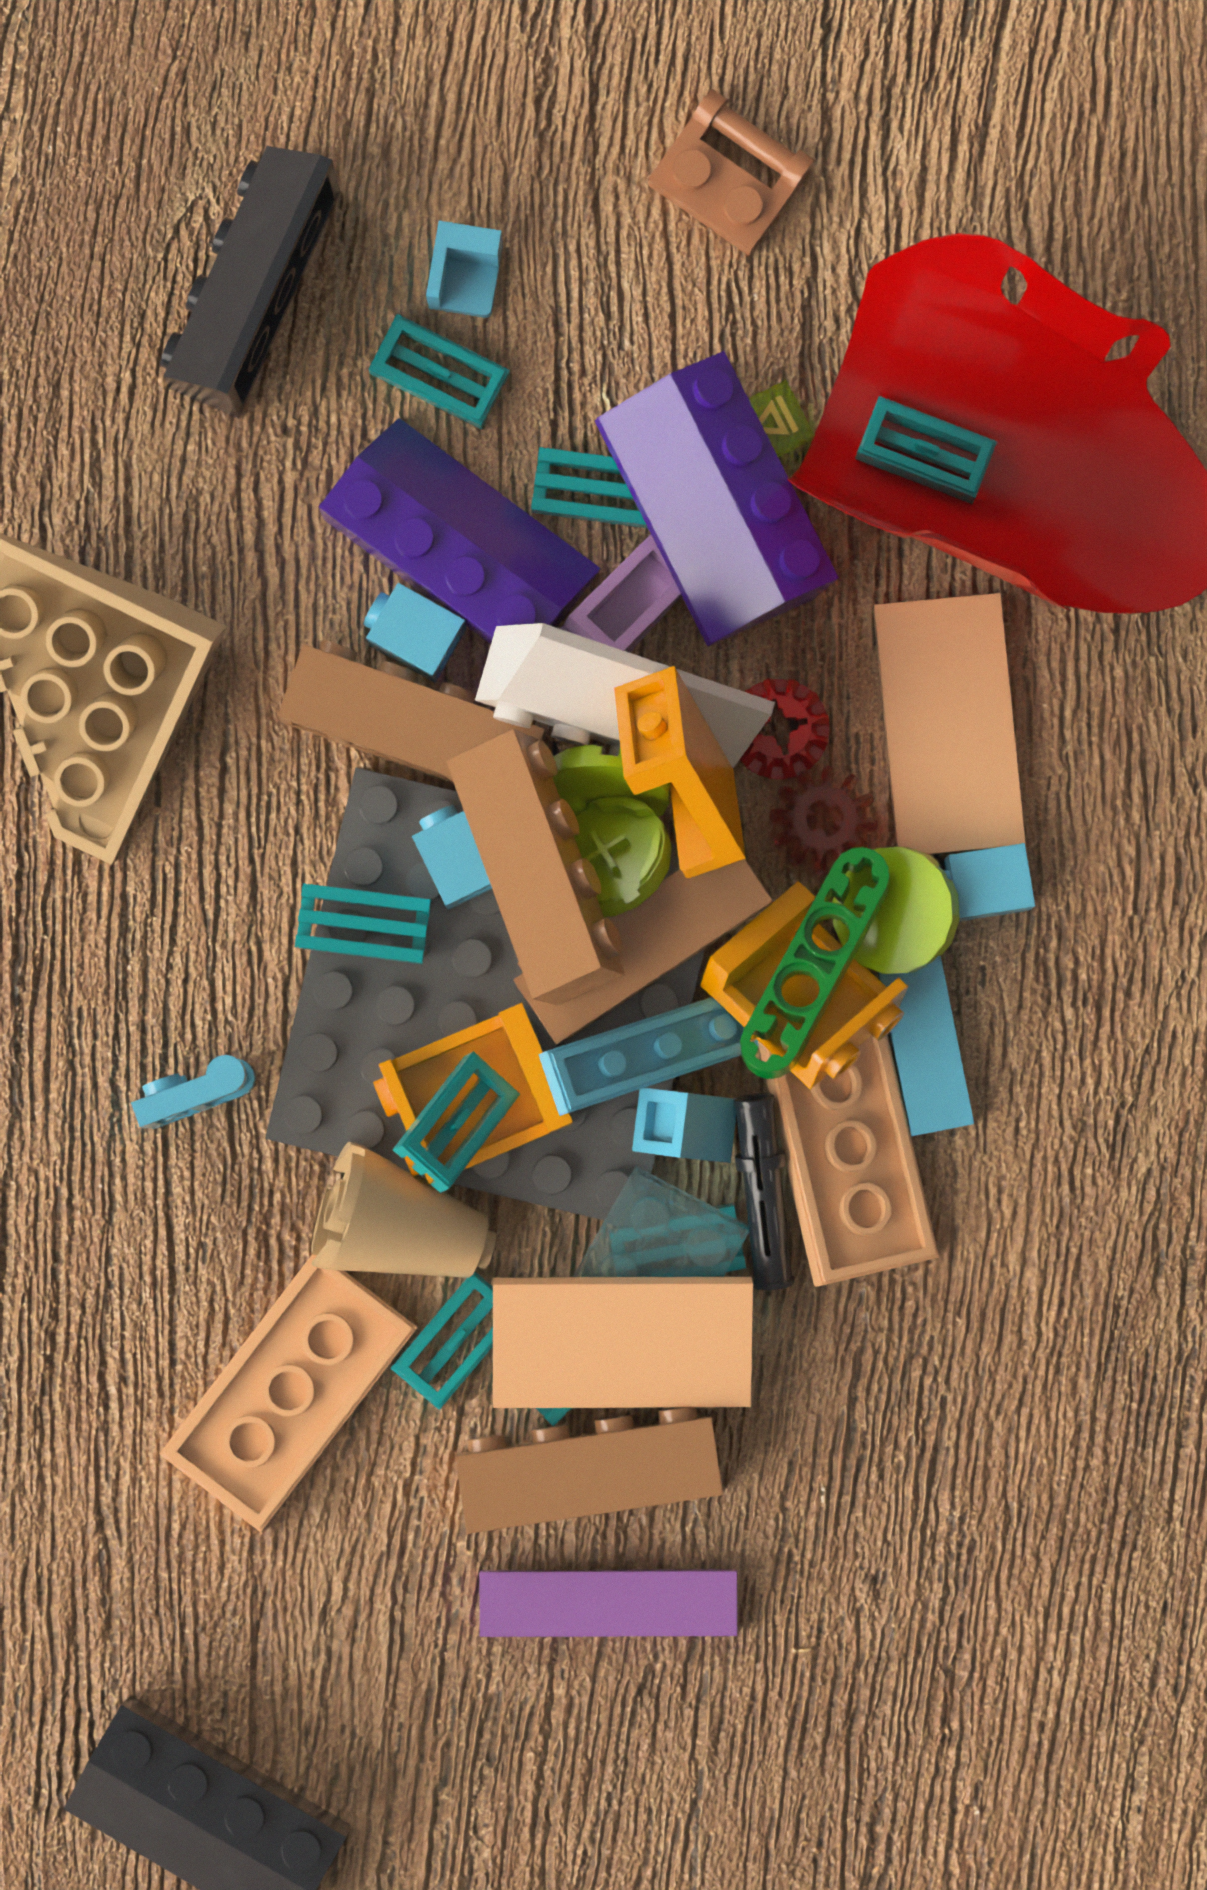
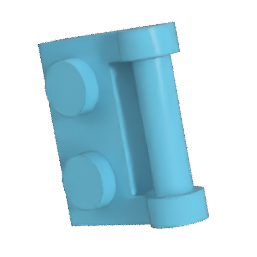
M222 1055L214 1058L209 1063L206 1075L188 1081L186 1075L180 1076L179 1073L145 1084L142 1088L146 1097L131 1102L139 1127L157 1129L243 1097L250 1093L255 1086V1071L244 1060L229 1055Z

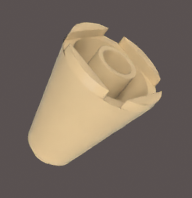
M348 1142L344 1146L333 1170L345 1174L342 1180L338 1179L332 1190L326 1188L317 1216L311 1246V1254L317 1255L312 1261L313 1266L326 1270L470 1278L476 1267L485 1269L488 1266L495 1247L496 1232L488 1230V1217L444 1191L440 1193L428 1182L417 1176L413 1177L407 1170L363 1145Z

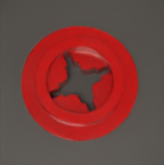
M768 678L744 691L746 693L776 702L777 709L781 711L785 720L795 719L796 722L805 720L806 724L798 726L797 730L789 733L786 755L782 754L781 745H777L774 736L764 737L763 734H759L754 738L739 761L756 775L775 780L794 778L811 769L822 757L829 740V716L817 693L811 691L795 679ZM771 716L769 717V719L767 720V722L764 724V726H766L767 724L770 723V718H771Z

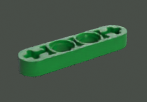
M865 847L851 848L842 853L834 862L746 1024L740 1039L741 1053L746 1066L755 1075L766 1079L780 1078L790 1073L795 1067L889 892L890 877L887 863L875 850ZM863 866H868L872 868V881L877 885L874 889L869 886H863L859 890L853 904L854 910L863 912L860 918H857L845 906L831 903L829 900L834 896L843 904L850 892V879L845 875L846 872L849 870L853 873H859ZM826 919H836L844 923L850 931L847 943L835 951L820 949L812 939L813 930L818 923ZM803 974L810 976L817 982L820 989L815 1001L806 1007H795L787 1003L782 996L785 982L795 975ZM771 1008H775L787 1020L803 1023L800 1030H796L788 1022L780 1039L782 1048L787 1052L783 1057L772 1054L767 1062L759 1060V1048L754 1041L758 1037L768 1040L774 1033L778 1025L777 1016L769 1015L768 1012Z

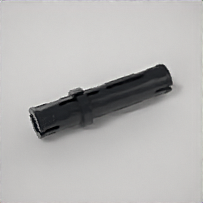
M754 1093L742 1095L733 1100L734 1107H736L741 1152L735 1155L736 1170L743 1172L747 1222L754 1270L753 1284L754 1289L778 1290L794 1285L781 1168L787 1165L785 1150L778 1149L774 1094Z

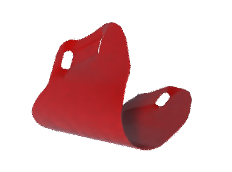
M956 233L925 239L873 265L866 276L865 288L856 313L851 338L829 399L807 454L799 469L794 472L790 479L787 478L789 482L819 500L863 522L902 538L913 537L1024 589L1053 605L1070 611L1071 609L1064 606L1098 613L1135 614L1158 612L1182 606L1207 589V470L1174 423L1153 400L1147 389V378L1171 347L1169 334L1163 327L1144 318L1122 317L1103 309L1066 286L1043 269L1031 257L1019 252L999 239L985 235ZM1009 267L1019 270L1027 283V288L1018 304H1011L1001 289L1002 281ZM1128 336H1139L1128 355L1105 361V357L1116 341ZM879 396L997 441L973 504L855 459ZM883 419L881 424L885 428L916 440L926 441L938 446L942 450L976 462L978 457L976 454ZM874 442L875 445L891 450L898 454L904 455L906 457L922 462L929 466L935 467L942 471L948 472L955 476L961 477L963 479L969 480V477L943 468L936 464L930 463L923 459L917 458L915 456L899 451L892 447L886 446L879 442Z

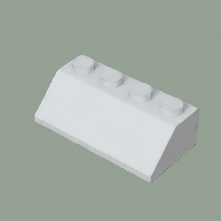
M544 623L496 626L475 701L496 707L493 718L525 728H531L532 721L536 720L554 726L551 737L557 740L583 746L589 745L590 739L611 745L608 755L618 756L619 748L621 747L614 688L664 670L670 666ZM677 669L731 766L734 768L771 716L775 702Z

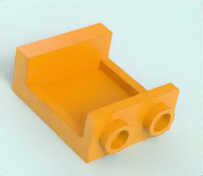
M672 666L615 687L614 693L624 779L634 795L670 783L679 866L684 876L692 878L745 859L733 767L676 667Z
M799 881L709 958L700 986L743 1027L748 1023L815 899V896ZM819 923L814 928L812 939L820 949L835 951L843 947ZM853 959L799 1061L791 1072L810 1090L828 1074L834 1080L838 1079L858 1059L861 1054L858 1047L871 1035L878 1041L883 1039L900 1022L904 1012L899 1007L908 989V985L900 978H897L886 987L866 967L861 966ZM803 974L795 975L789 978L783 985L782 996L792 1006L806 1007L815 1001L820 989L817 982L810 976ZM771 1008L768 1014L777 1016L778 1025L768 1040L759 1037L757 1040L772 1054L783 1057L787 1051L782 1048L780 1039L787 1023L792 1024L796 1030H800L803 1023L787 1020L775 1008Z
M522 1003L498 1012L499 1015L396 1059H389L379 1064L383 1078L374 1081L373 1084L387 1117L397 1113L400 1114L406 1131L462 1058L473 1051L520 1093L519 1097L464 1170L573 1124L569 1113L562 1116L558 1114L539 1058V1054L543 1053ZM472 1074L420 1144L425 1149L477 1082L479 1077L476 1074ZM491 1088L437 1158L444 1166L498 1096ZM408 1156L404 1157L412 1176L419 1175L412 1168L414 1162ZM426 1173L427 1181L431 1184L433 1179Z

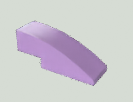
M651 534L567 617L560 629L629 653L638 645L682 596Z

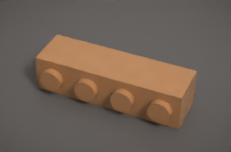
M327 640L321 641L319 649L303 644L277 715L283 724L453 784L454 782L446 763L447 760L511 729L518 730L543 742L546 737L545 729L535 726L536 720L532 721L531 728H525L493 718L495 711L475 704L477 694L445 682L441 683L439 691L415 683L418 675L416 672L386 661L381 662L379 670L356 663L355 660L358 654L356 651Z
M511 729L447 760V766L532 999L558 1006L625 975L618 956L624 951L622 939L613 922L603 916L596 895L601 893L600 880L592 864L586 858H582L574 837L579 834V824L570 805L566 800L559 797L552 778L557 775L558 769L548 746L542 740Z
M745 859L692 878H686L681 869L664 879L658 889L638 907L617 916L604 917L609 918L613 922L622 939L624 951L618 956L625 975L558 1006L532 999L523 973L513 979V981L558 1047L766 909L773 900Z
M673 1407L659 1410V1422L634 1426L632 1415H621L594 1420L596 1432L570 1435L569 1424L533 1429L531 1430L532 1441L507 1445L505 1434L468 1439V1451L458 1452L455 1456L466 1534L723 1495L712 1418L710 1414L698 1416L696 1407Z

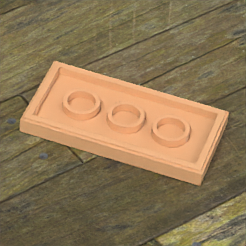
M994 593L874 605L873 616L896 847H910L929 855L971 852L1021 843L1026 845L1001 594Z
M871 1035L858 1047L861 1051L860 1056L842 1076L834 1080L828 1074L811 1090L791 1071L780 1078L766 1079L769 1093L774 1094L775 1120L782 1150H785L786 1167L814 1287L939 1258L887 1035L879 1041ZM758 1041L761 1059L767 1062L772 1053Z
M313 1254L159 1453L259 1532L263 1531L418 1328L416 1324L347 1271L326 1270L313 1266L312 1261L317 1256Z
M752 1277L493 1278V1408L751 1407Z

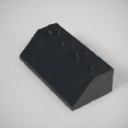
M266 146L260 162L251 160L248 163L237 190V195L244 198L233 220L225 217L215 235L212 252L218 255L209 276L200 274L190 290L186 309L192 312L183 333L173 332L164 348L160 366L166 369L163 377L171 390L233 417L240 418L341 192L332 159L320 154Z
M131 1695L121 1704L64 1807V1810L200 1890H316L351 1828L349 1823Z

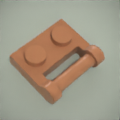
M712 88L700 102L690 121L649 176L648 186L748 256H751L804 182L816 160L801 150L796 154L727 107L728 99ZM712 127L781 174L772 189L703 142L702 140Z

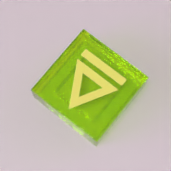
M787 380L748 398L778 457L814 439L815 435Z

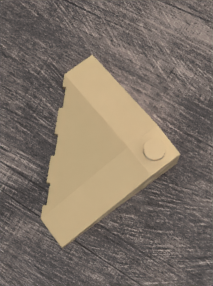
M0 533V692L8 691L21 724L20 727L12 731L30 777L38 774L42 777L54 807L53 810L45 814L54 837L112 865L204 679L227 626L170 598Z

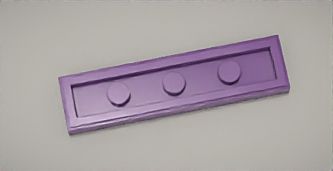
M736 1569L480 1570L479 1572L480 1637L737 1636Z

